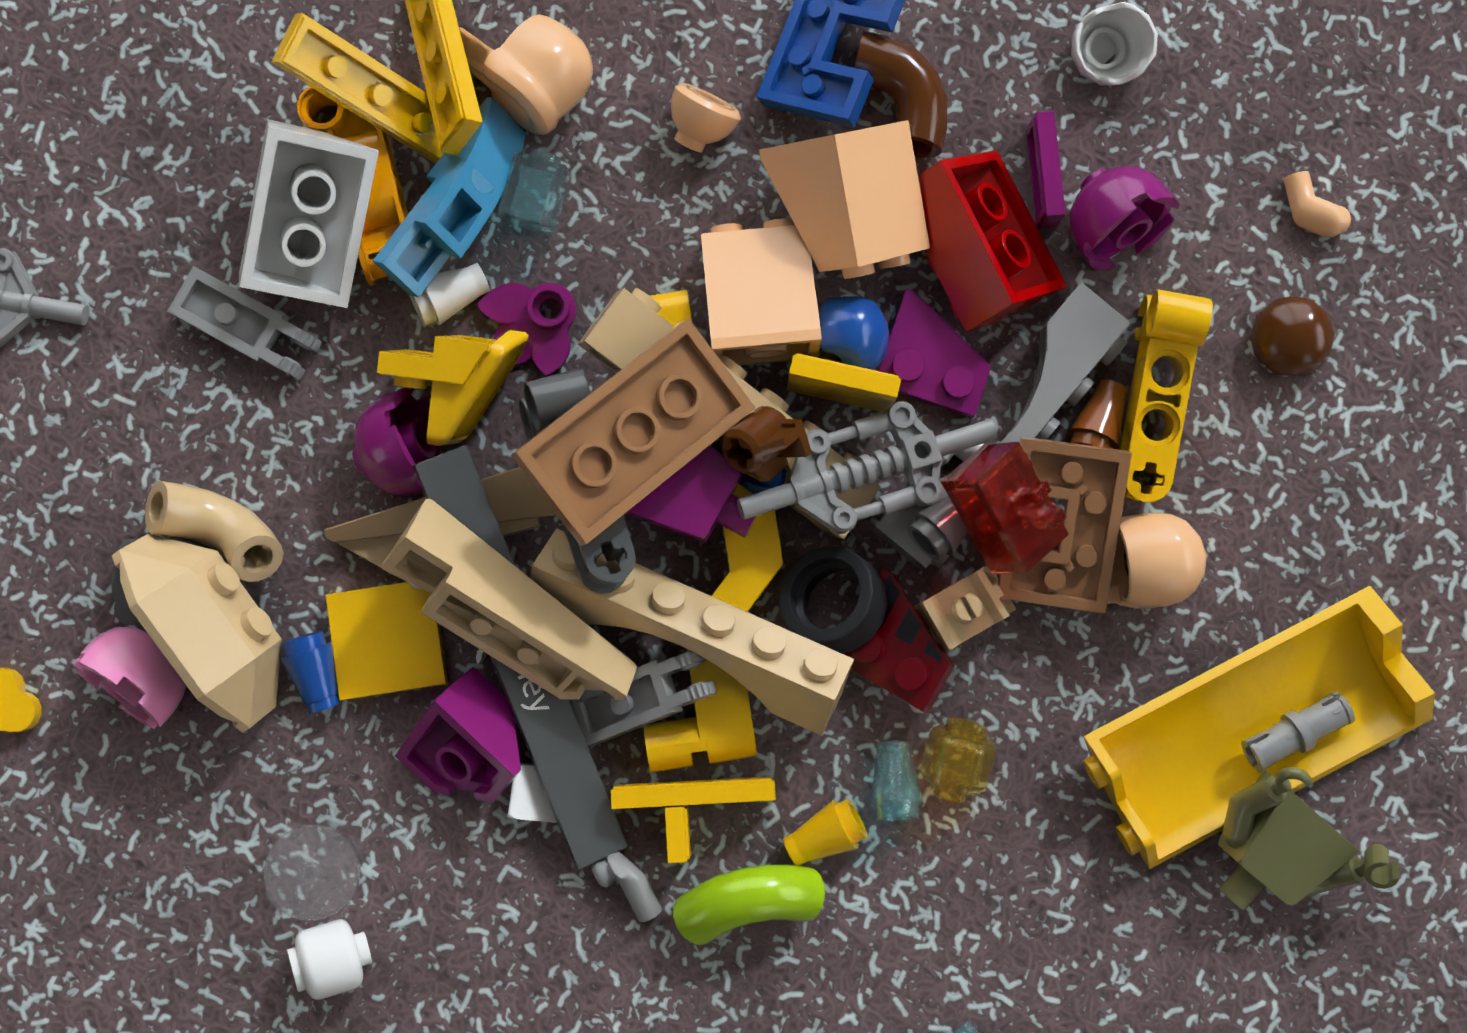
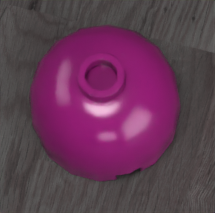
M1122 166L1109 170L1100 169L1090 174L1080 186L1081 191L1073 202L1069 213L1071 237L1079 252L1095 270H1108L1116 267L1110 257L1135 244L1136 255L1155 244L1174 223L1175 218L1170 213L1172 207L1179 209L1180 203L1168 187L1151 171L1138 166Z
M407 387L382 396L367 406L355 426L354 449L352 452L354 464L361 475L365 476L382 492L405 498L424 494L413 465L441 455L439 446L427 444L430 401L426 397L416 400L410 395L415 389Z

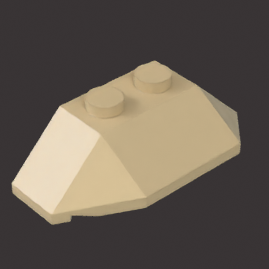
M147 534L112 555L115 566L120 569V582L129 609L199 702L220 717L232 721L233 726L242 733L255 725L276 707L282 638L274 629L267 613L257 606L241 584L235 569L225 562L218 551Z

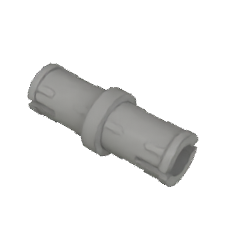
M1334 691L1327 697L1319 700V702L1299 712L1295 710L1286 712L1280 717V722L1261 733L1241 742L1242 749L1252 767H1255L1258 772H1262L1281 759L1298 751L1306 753L1314 749L1316 741L1335 730L1353 723L1355 716L1344 696L1340 697V693Z

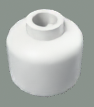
M343 919L300 931L295 938V947L287 949L297 991L306 990L308 995L315 1000L325 999L358 988L363 981L362 966L372 964L365 933L353 934L349 923Z

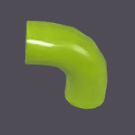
M766 864L740 868L717 875L676 899L673 906V918L682 936L689 942L697 945L708 944L735 928L752 923L770 920L807 922L813 920L823 907L825 898L824 882L821 875L810 867Z

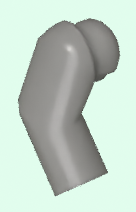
M618 851L592 863L591 869L600 886L608 887L615 881H618L639 922L649 921L660 914L662 907L646 875L621 852Z

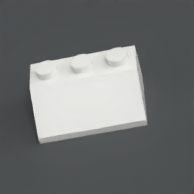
M267 119L239 271V287L348 308L379 151L322 131Z

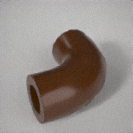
M863 30L854 68L868 71L874 80L871 87L887 93L894 101L896 106L895 123L909 121L914 156H939L942 153L947 131L948 99L936 68L916 48L892 37Z

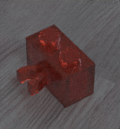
M1019 441L982 445L941 481L942 486L991 573H1028L1069 535L1062 522L1067 518L1063 509L1057 508L1053 500L1049 498L1048 494L1052 489L1048 481L1039 480L1033 469L1031 458L1023 450Z

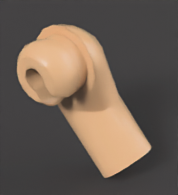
M1309 171L1293 173L1283 178L1292 217L1297 226L1322 237H1335L1347 231L1351 224L1349 211L1343 206H1338L1316 197Z

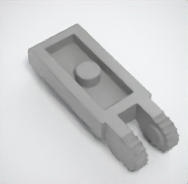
M194 266L167 310L171 315L262 365L265 361L298 380H301L306 370L301 368V365L287 356L282 357L271 351L278 337L282 333L292 339L298 346L306 350H313L314 352H317L322 343L316 337L289 323V319L283 314Z
M689 651L667 660H654L637 667L628 695L624 700H615L613 696L603 690H585L579 700H570L587 746L600 744L683 711V706L717 694L713 681L698 682L690 685L688 689L676 692L671 674L688 671L700 666L706 659Z

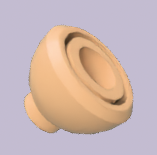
M686 83L677 85L674 88L671 99V114L678 130L674 139L691 150L702 153L706 144L718 142L727 137L741 120L739 111L734 106L705 90Z

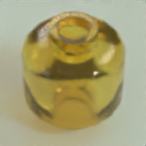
M951 717L946 720V724L937 725L932 728L928 735L920 773L924 780L934 786L933 793L936 796L951 802H964L966 796L978 795L986 790L995 762L997 746L987 736L989 730L985 726L971 720Z

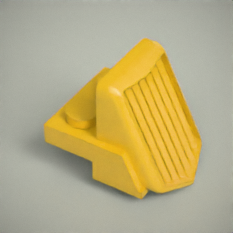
M509 330L498 339L466 335L435 336L433 352L412 349L379 351L377 373L394 375L395 386L426 389L427 386H432L427 444L444 446L460 443L471 434L522 355L528 341V334L522 331Z

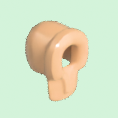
M539 14L528 18L495 50L488 47L465 29L459 27L470 73L491 90L495 101L518 125L533 134L545 135L555 129L559 119L584 98L591 85L593 65L586 45L569 27L548 16Z
M1136 513L1121 517L1107 604L1116 603L1120 606L1134 609H1149L1170 606L1187 599L1196 591L1205 574L1207 554L1198 533L1186 520L1172 514ZM1124 550L1126 551L1129 577L1125 569Z

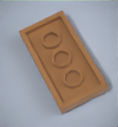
M688 318L512 453L511 456L574 538L583 546L592 541L756 407Z

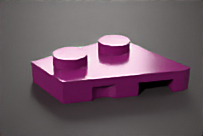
M906 288L889 337L886 357L880 364L878 371L899 376L901 383L898 394L973 419L976 415L991 366L914 290Z

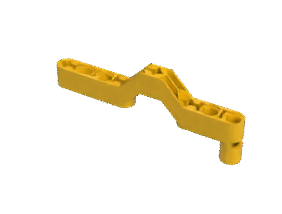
M687 290L649 295L661 306L657 314L674 327L678 322H683L688 318L692 322ZM739 484L734 495L742 498L752 495V493ZM775 510L758 515L745 538L723 526L730 572L718 586L712 597L749 612L781 569L783 559ZM707 659L700 666L690 670L691 683L693 685L702 681H713L717 694L695 703V717L650 723L644 726L650 772L694 766L692 753L707 751L709 764L757 757L747 688Z

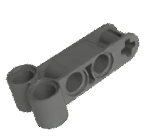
M579 368L524 383L525 398L519 400V412L528 441L590 394L586 378ZM621 516L592 541L583 546L578 543L562 522L579 577L583 584L591 591L601 594L611 593L618 589L632 572L636 561L635 550L624 517ZM601 553L604 554L607 561H617L618 565L612 574H610L606 566H596L595 563Z

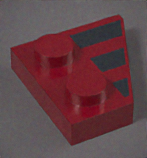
M883 568L880 577L886 586L888 603L883 623L870 641L854 651L841 654L854 659L851 667L852 670L920 711L929 713L955 665L942 645L938 644L932 636L928 623L919 609L914 608L903 591L897 575Z

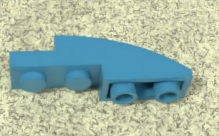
M487 97L479 107L483 123L458 156L447 153L441 156L426 176L432 184L373 259V262L408 295L420 297L450 256L462 258L490 217L513 174L522 151L526 133L493 97Z

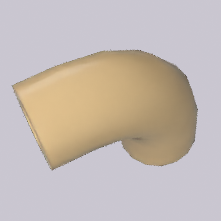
M158 481L152 486L145 508V524L151 534L186 539L216 550L226 560L227 564L235 569L239 578L247 582L266 579L276 572L281 565L284 552L272 530L254 512L235 500L210 490L184 484Z

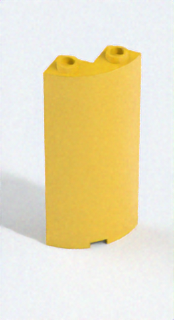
M1371 586L1358 591L1084 736L1090 757L1082 760L1083 765L1096 788L1104 787L1119 815L1122 824L1116 826L1115 829L1122 844L1131 856L1140 853L1148 868L1151 869L1223 831L1231 796L1255 784L1264 771L1276 777L1277 772L1287 767L1299 768L1310 775L1313 783L1433 719L1435 692L1401 653L1403 624ZM1334 691L1339 692L1340 697L1344 696L1353 710L1355 721L1316 741L1314 749L1306 753L1298 751L1281 759L1262 772H1258L1247 760L1241 742L1280 722V717L1290 710L1299 712L1319 702V700L1327 697ZM1288 779L1293 793L1306 787L1300 780Z

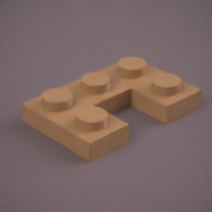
M1020 437L1013 492L1066 499L1058 549L1004 542L998 585L1004 596L1000 597V599L1106 613L1132 456L1130 451Z

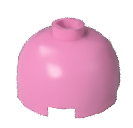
M115 627L101 633L85 647L78 659L73 663L79 675L95 690L101 686L110 696L121 703L118 706L120 709L153 729L156 726L161 728L174 713L184 696L186 684L149 634L136 627Z

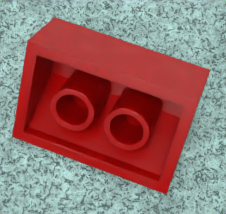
M998 150L940 160L918 176L930 248L925 249L927 262L931 270L938 276L950 300L951 310L962 323L966 332L992 325L1068 287Z

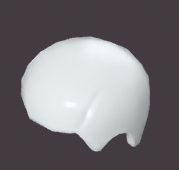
M1120 2L1103 6L1085 15L1082 22L1077 25L1072 35L1071 56L1080 74L1098 85L1112 86L1124 84L1143 74L1154 59L1157 52L1158 33L1150 16L1131 3ZM1113 55H1115L1114 59L1110 63L1105 64Z

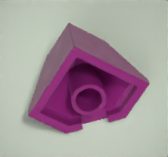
M474 667L469 669L432 702L395 755L432 792L451 795L456 789L474 793L475 800L494 803L521 771L514 714L509 702L499 689Z

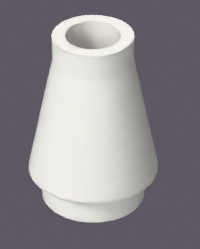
M475 263L468 267L437 273L420 297L411 295L409 297L424 326L435 321L438 325H441L479 296L490 292V288L478 263Z

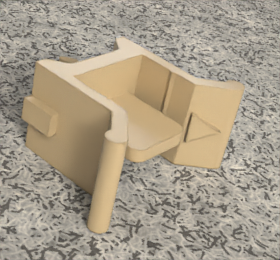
M990 563L914 606V608L919 609L930 627L932 636L938 644L942 645L945 651L953 649L983 630L1010 616L1009 613L1016 610L1011 600L1000 599L1004 594L998 585L999 578Z

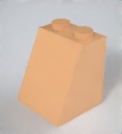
M908 120L759 149L761 161L819 272L842 269L843 279L861 277L875 273L874 263L878 262L879 269L911 263L910 253L930 248Z
M787 218L773 219L763 223L764 228L743 230L741 224H720L712 227L711 233L701 234L711 348L718 358L724 355L739 366L792 361L793 355H796V353L818 358L822 338L812 259L793 220Z

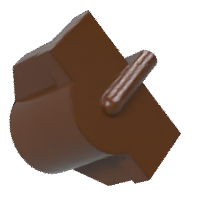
M769 406L758 407L725 432L723 437L718 440L723 455L730 466L763 482L769 481L788 465L787 458L807 457L812 453L802 419H786L781 412Z

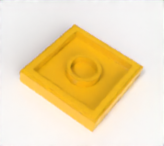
M796 353V355H793L787 391L884 412L895 403L901 379L893 374Z
M408 582L325 595L339 700L448 684L440 624L421 613L428 597L432 593L424 589L413 588Z

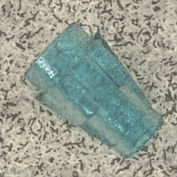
M890 741L878 743L870 808H875L876 821L919 819V806L923 805L924 802L912 756L909 752V742Z

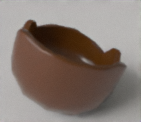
M1292 296L1278 298L1257 313L1250 334L1254 355L1268 370L1277 375H1297L1303 377L1314 373L1328 360L1335 338L1330 315L1313 300Z

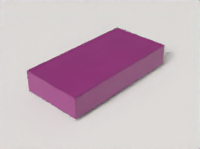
M1054 111L1036 112L1026 129L1036 226H1039V228L1057 227L1066 213Z

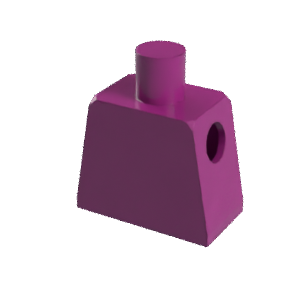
M710 445L625 513L632 518L704 543L708 540L717 523L745 538L757 516L746 520L741 518L737 507V499L739 497L735 496L734 492L742 479V473L730 466L725 457Z

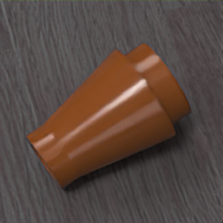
M1099 380L1093 394L1068 431V435L1071 438L1070 443L1119 450L1124 403L1128 389L1116 381Z

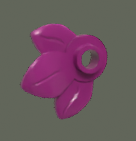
M511 282L491 290L479 301L478 308L481 312L500 324L493 339L500 338L509 330L522 331L528 334L527 344L515 366L525 364L533 359L538 369L545 376H549L566 362L571 350L568 329L575 320L577 308L572 294L565 287L556 283H544L531 289L525 285ZM549 301H554L560 305L559 314L552 319L544 318L541 315L542 306Z

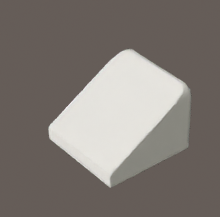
M520 762L521 771L512 782L508 818L557 823L534 764Z

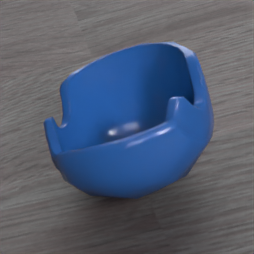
M829 297L821 306L819 316L822 338L821 349L824 352L840 357L843 364L876 370L886 357L890 337L888 324L881 309L873 300L866 297Z

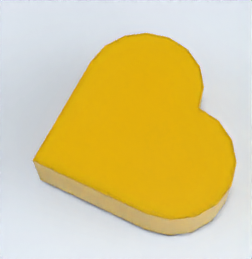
M0 668V731L23 732L34 728L42 715V706L39 699L32 693L25 691L24 679L16 670Z

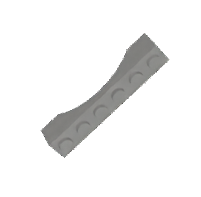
M1081 282L1039 332V360L1034 385L1022 414L1007 436L990 453L967 468L939 479L942 485V495L938 501L956 492L967 482L977 485L985 495L992 490L998 481L1007 487L1015 476L1020 437L1046 440L1061 423L1053 415L1065 401L1074 407L1094 383L1087 375L1099 361L1107 367L1121 352L1128 342L1120 335L1131 322ZM914 506L884 516L872 531L920 571L925 569L930 562L939 568L949 557V555L945 554L939 560L930 558L916 545L909 534L908 528L915 522L914 515L927 507ZM988 507V508L980 515V517H979L978 520L975 522V524L973 525V527H974V526L976 525V523L983 517V515L988 511V509H989L990 507Z

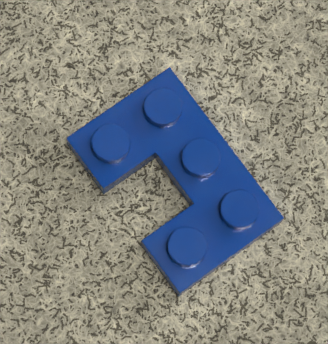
M795 0L756 98L765 107L855 128L874 80L866 70L831 63V59L846 23L893 33L905 0Z

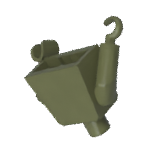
M1287 767L1277 772L1276 777L1264 771L1255 784L1234 794L1229 799L1223 832L1219 838L1218 845L1240 865L1218 889L1243 911L1265 887L1287 906L1297 904L1302 899L1334 888L1362 883L1365 879L1371 886L1382 889L1391 888L1399 881V863L1389 862V851L1381 844H1372L1364 851V859H1360L1356 856L1359 851L1291 791L1292 787L1288 779L1300 780L1306 787L1311 785L1310 775L1302 769Z

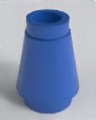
M323 630L281 643L284 656L280 657V660L304 704H306L308 713L320 712L340 704L337 695L338 688L332 641L326 642Z

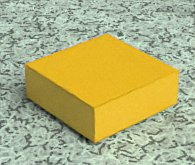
M686 805L666 806L668 863L687 862L691 857L689 808Z

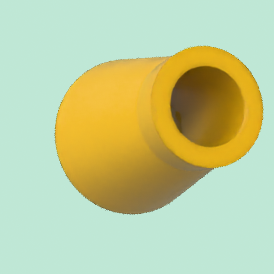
M847 798L839 803L835 800L829 802L796 831L783 837V841L794 864L801 866L809 861L858 849V842L866 839L868 835L859 813L853 803Z

